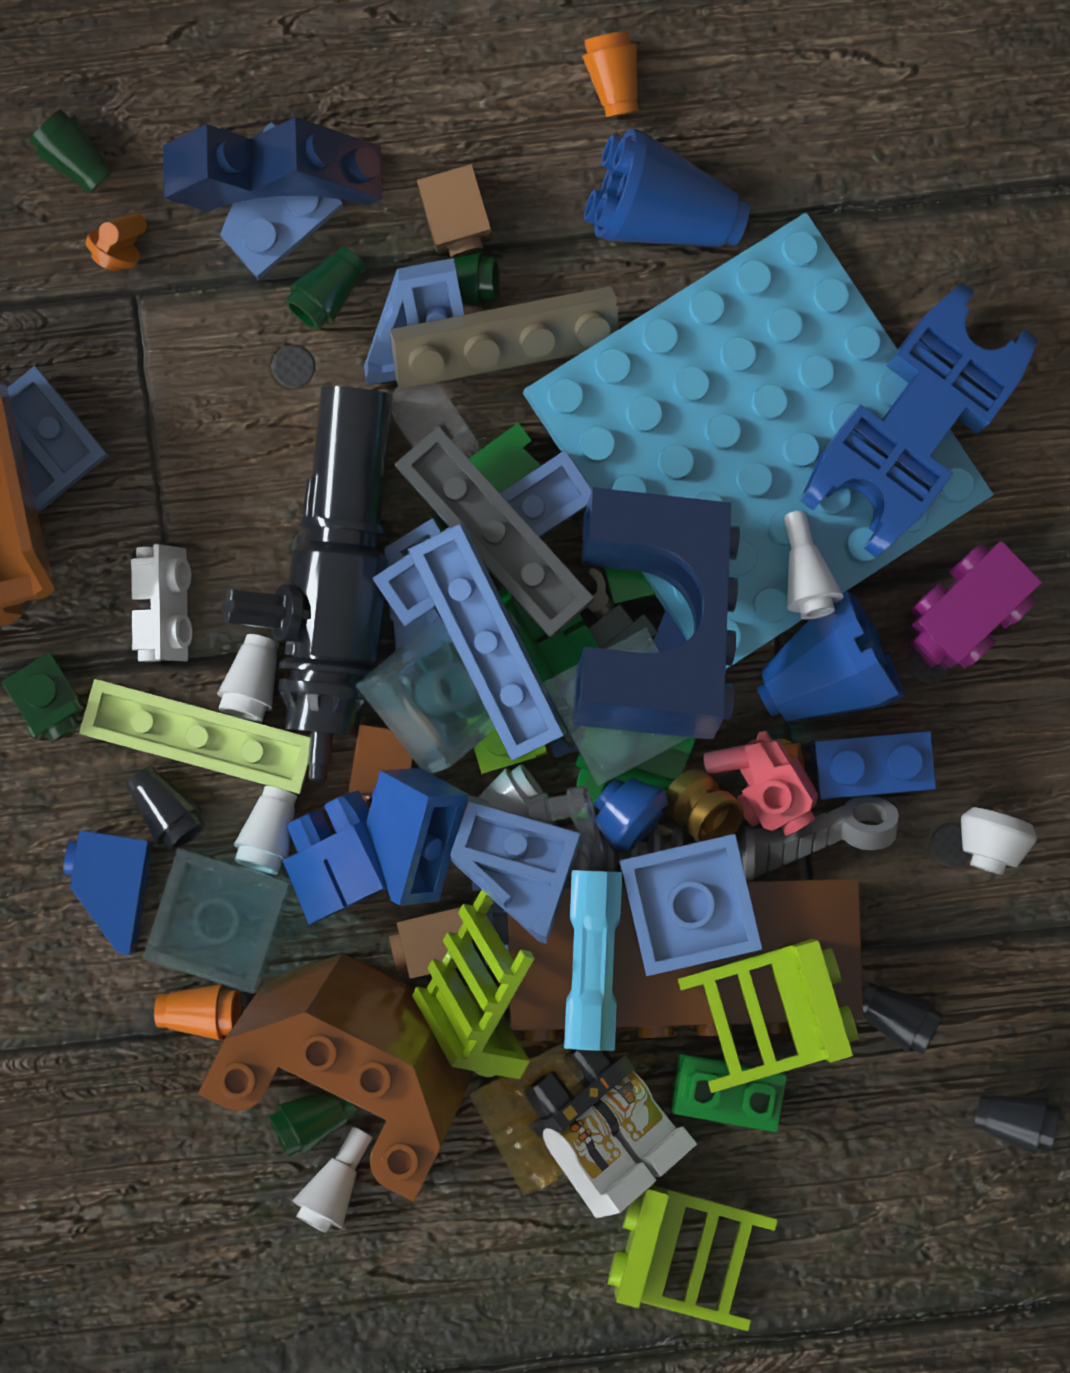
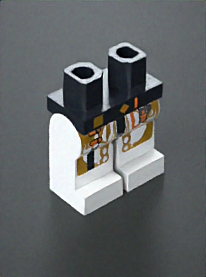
M571 1049L562 1059L579 1082L569 1090L555 1070L544 1073L526 1087L524 1093L538 1115L529 1125L539 1138H544L550 1153L596 1218L618 1214L656 1181V1177L666 1173L694 1148L697 1143L683 1126L676 1128L652 1098L645 1082L633 1072L635 1068L626 1055L612 1059L605 1050Z

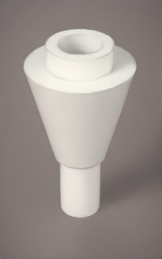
M806 511L788 513L784 516L791 547L788 565L787 610L800 613L802 619H817L827 616L835 611L833 603L841 601L844 596L818 547L813 544Z
M352 1127L336 1158H332L292 1200L301 1207L297 1214L299 1219L327 1233L331 1224L339 1228L343 1227L357 1174L355 1169L372 1140L370 1135Z

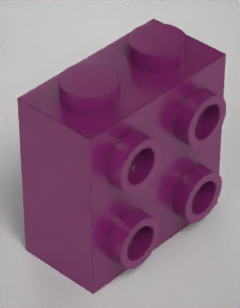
M1002 541L989 550L982 543L975 549L973 548L950 570L949 573L956 581L947 590L939 583L908 611L916 619L905 629L913 637L908 645L930 668H933L936 664L940 665L944 670L958 663L964 669L969 664L973 665L996 643V640L989 634L999 624L1004 629L1011 624L1014 625L1038 602L1031 593L1042 582Z

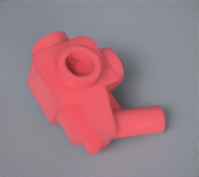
M760 731L757 738L751 740L746 745L704 753V765L708 775L740 769L748 786L742 790L743 794L737 796V800L743 805V816L751 826L755 827L761 823L763 828L771 831L781 827L785 836H788L816 819L811 809L817 804L819 794L797 758H790L779 738L771 739L767 731Z

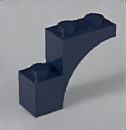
M297 117L253 138L205 124L163 145L164 198L207 212L236 202L277 196L329 197L369 205L382 199L381 146Z

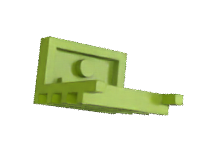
M481 890L473 906L462 904L458 911L463 921L458 933L447 931L442 940L448 950L443 960L432 959L427 967L432 976L428 987H416L412 996L451 1067L472 1070L485 1077L498 1075L520 1079L530 1060L513 1031H511L503 1014L535 958L530 951L520 950L515 960H513L486 915L494 900ZM472 939L475 941L496 979L501 983L499 988H497L471 944ZM457 967L463 975L468 986H464L462 980L456 972Z
M809 939L678 978L680 990L703 984L730 1075L708 1081L711 1093L822 1060L831 1063L853 1056L849 1042L859 1040L849 1006L839 1008L832 985L842 981L832 948L821 950L819 940ZM769 964L772 967L797 1055L777 1061L749 971ZM736 974L763 1061V1065L743 1071L741 1070L715 980Z
M652 1184L640 1197L627 1206L622 1228L631 1230L625 1253L615 1252L607 1285L616 1287L614 1293L617 1303L639 1308L640 1302L748 1331L751 1319L729 1312L752 1225L775 1231L778 1219ZM689 1207L707 1213L684 1299L679 1300L663 1295L685 1209ZM719 1216L740 1222L716 1309L698 1305L696 1302Z

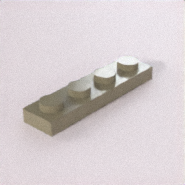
M611 286L390 329L395 379L401 390L581 354L619 330L617 297Z

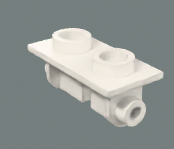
M154 544L153 547L136 548V558L131 559L132 599H151V610L132 611V650L138 651V662H159L161 660L188 661V646L192 639V626L187 616V589L191 583V569L187 561L186 548Z

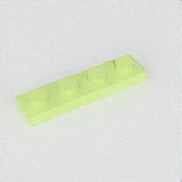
M97 679L93 681L79 734L298 794L302 792L309 767L310 737Z

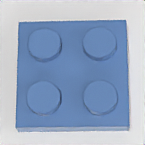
M735 834L619 861L646 976L762 950Z

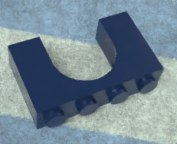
M592 488L584 512L581 565L645 572L664 579L673 585L688 603L693 616L694 634L682 645L661 653H638L584 647L575 675L573 725L713 740L722 720L731 719L735 690L733 684H725L726 665L732 666L734 661L736 631L727 630L728 612L733 613L736 607L738 579L729 577V560H735L737 557L740 528L739 525H731L730 502Z

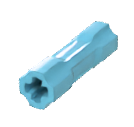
M572 870L570 921L574 928L572 988L566 998L564 1048L615 1051L617 1001L612 991L615 930L620 922L622 872Z

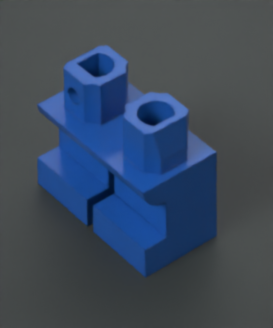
M359 790L338 797L324 805L336 834L332 835L321 809L286 824L297 854L283 860V863L308 924L344 911L387 890L366 827L369 809Z

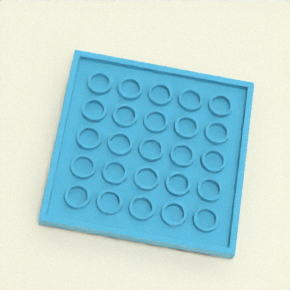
M807 213L794 219L531 384L523 391V395L561 452L566 450L591 489L595 487L731 503V525H739L740 528L737 557L735 560H729V577L738 579L736 607L733 613L728 612L727 630L736 631V651L732 665L803 620L800 613L787 610L788 565L791 547L784 521L786 514L794 511H806L813 544L818 547L843 594L994 495L950 429L933 451L931 457L953 473L923 516L877 558L863 549L874 533L869 529L873 521V508L869 499L863 493L855 489L846 488L835 491L828 498L825 496L814 510H811L800 501L819 456L850 414L861 404L882 420L908 385V382L886 367L897 352V348ZM642 572L665 611L667 609L686 640H688L694 634V622L691 610L684 597L673 585L664 579Z

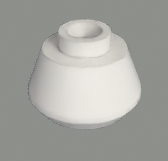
M972 807L961 817L963 851L973 855L970 865L982 870L1003 875L1006 865L1017 867L1037 841L1032 824L1006 814Z

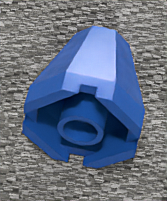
M850 592L843 593V599L833 603L835 608L833 613L821 618L810 619L761 670L764 683L758 686L757 689L766 709L772 717L781 713L787 722H795L886 707L906 696L890 655L885 656L879 644L882 639L854 594L850 595Z

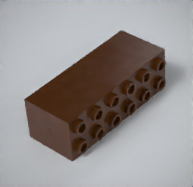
M859 879L747 882L762 950L646 976L626 887L622 885L620 922L615 930L612 985V991L617 1001L616 1027H638V1035L640 1037L656 1038L675 1036L674 1026L695 1025V1033H698V1036H718L703 984L680 990L678 978L809 939L819 940L821 950L832 948L842 981L832 985L838 1007L848 1005L853 1019L863 1020ZM571 887L565 888L547 944L538 942L508 914V945L511 957L515 960L520 950L530 951L535 958L510 1001L511 1031L523 1030V1041L558 1040V1029H565L566 998L572 988L574 928L570 921ZM771 964L749 970L768 1034L791 1033ZM737 974L715 980L731 1035H733V1024L751 1023Z

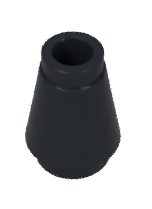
M153 766L140 770L127 782L126 788L132 794L131 797L157 845L164 844L170 852L177 851L195 839L205 828L206 823L200 817L202 809L162 774L158 773Z
M869 982L862 994L864 1019L907 1053L910 1049H913L923 1055L931 1043L944 1014L932 1008L934 1002Z
M981 1094L973 1128L984 1130L988 1134L1035 1155L1037 1149L1051 1152L1061 1107L1049 1105L1048 1098L995 1095L991 1097Z

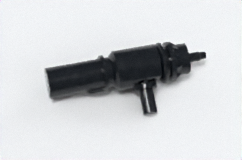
M337 386L321 388L312 476L306 481L303 517H300L299 525L300 527L307 528L305 542L292 551L289 584L279 586L275 594L228 589L226 600H222L221 612H225L224 623L270 628L274 639L286 642L285 654L292 655V657L282 659L278 667L291 669L290 680L279 679L278 688L287 706L285 729L311 731L308 753V777L313 781L324 782L327 779V770L331 763L333 734L358 736L362 713L374 701L375 689L365 688V678H378L379 674L374 666L367 665V663L378 664L385 597L374 582L373 577L387 569L389 563L378 550L379 536L387 535V526L380 525L393 395L370 389Z

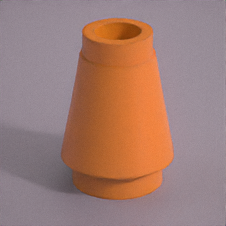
M614 32L584 40L587 54L582 55V58L602 107H604L606 118L639 111L637 102V43L631 44L629 32Z
M224 983L170 992L169 994H158L154 1007L155 1024L157 1028H168L169 1030L223 1041L242 1015V998L239 990L227 989Z

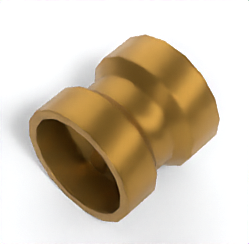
M694 768L685 771L672 782L666 792L669 803L666 813L679 825L687 826L689 834L698 842L732 835L737 831L742 822L744 814L743 805L728 791L719 790L718 783L702 769Z

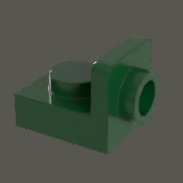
M48 652L1 681L29 726L27 730L33 739L41 740L47 736L51 743L81 726L77 717L85 713L86 706L53 653Z

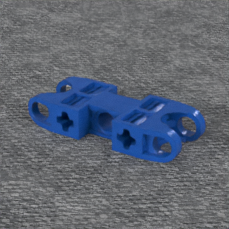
M963 282L916 324L886 365V367L908 382V385L881 420L860 404L850 414L819 456L800 499L803 504L814 510L825 496L828 498L835 491L846 488L855 489L863 493L869 499L873 508V521L869 529L874 532L863 549L875 558L923 516L953 473L933 459L931 454L955 421H960L976 434L989 425L1021 381L1037 344L1038 338L1024 329L1014 341H1010L1002 348L990 350L977 346L969 338L965 328L966 316L970 310L965 305L975 291Z

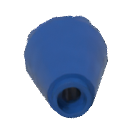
M632 128L626 131L623 137L614 134L609 137L601 159V166L607 168L601 190L593 189L584 212V221L594 224V232L597 238L615 242L721 247L724 243L733 246L738 244L748 222L750 205L748 202L739 200V195L735 191L643 131Z

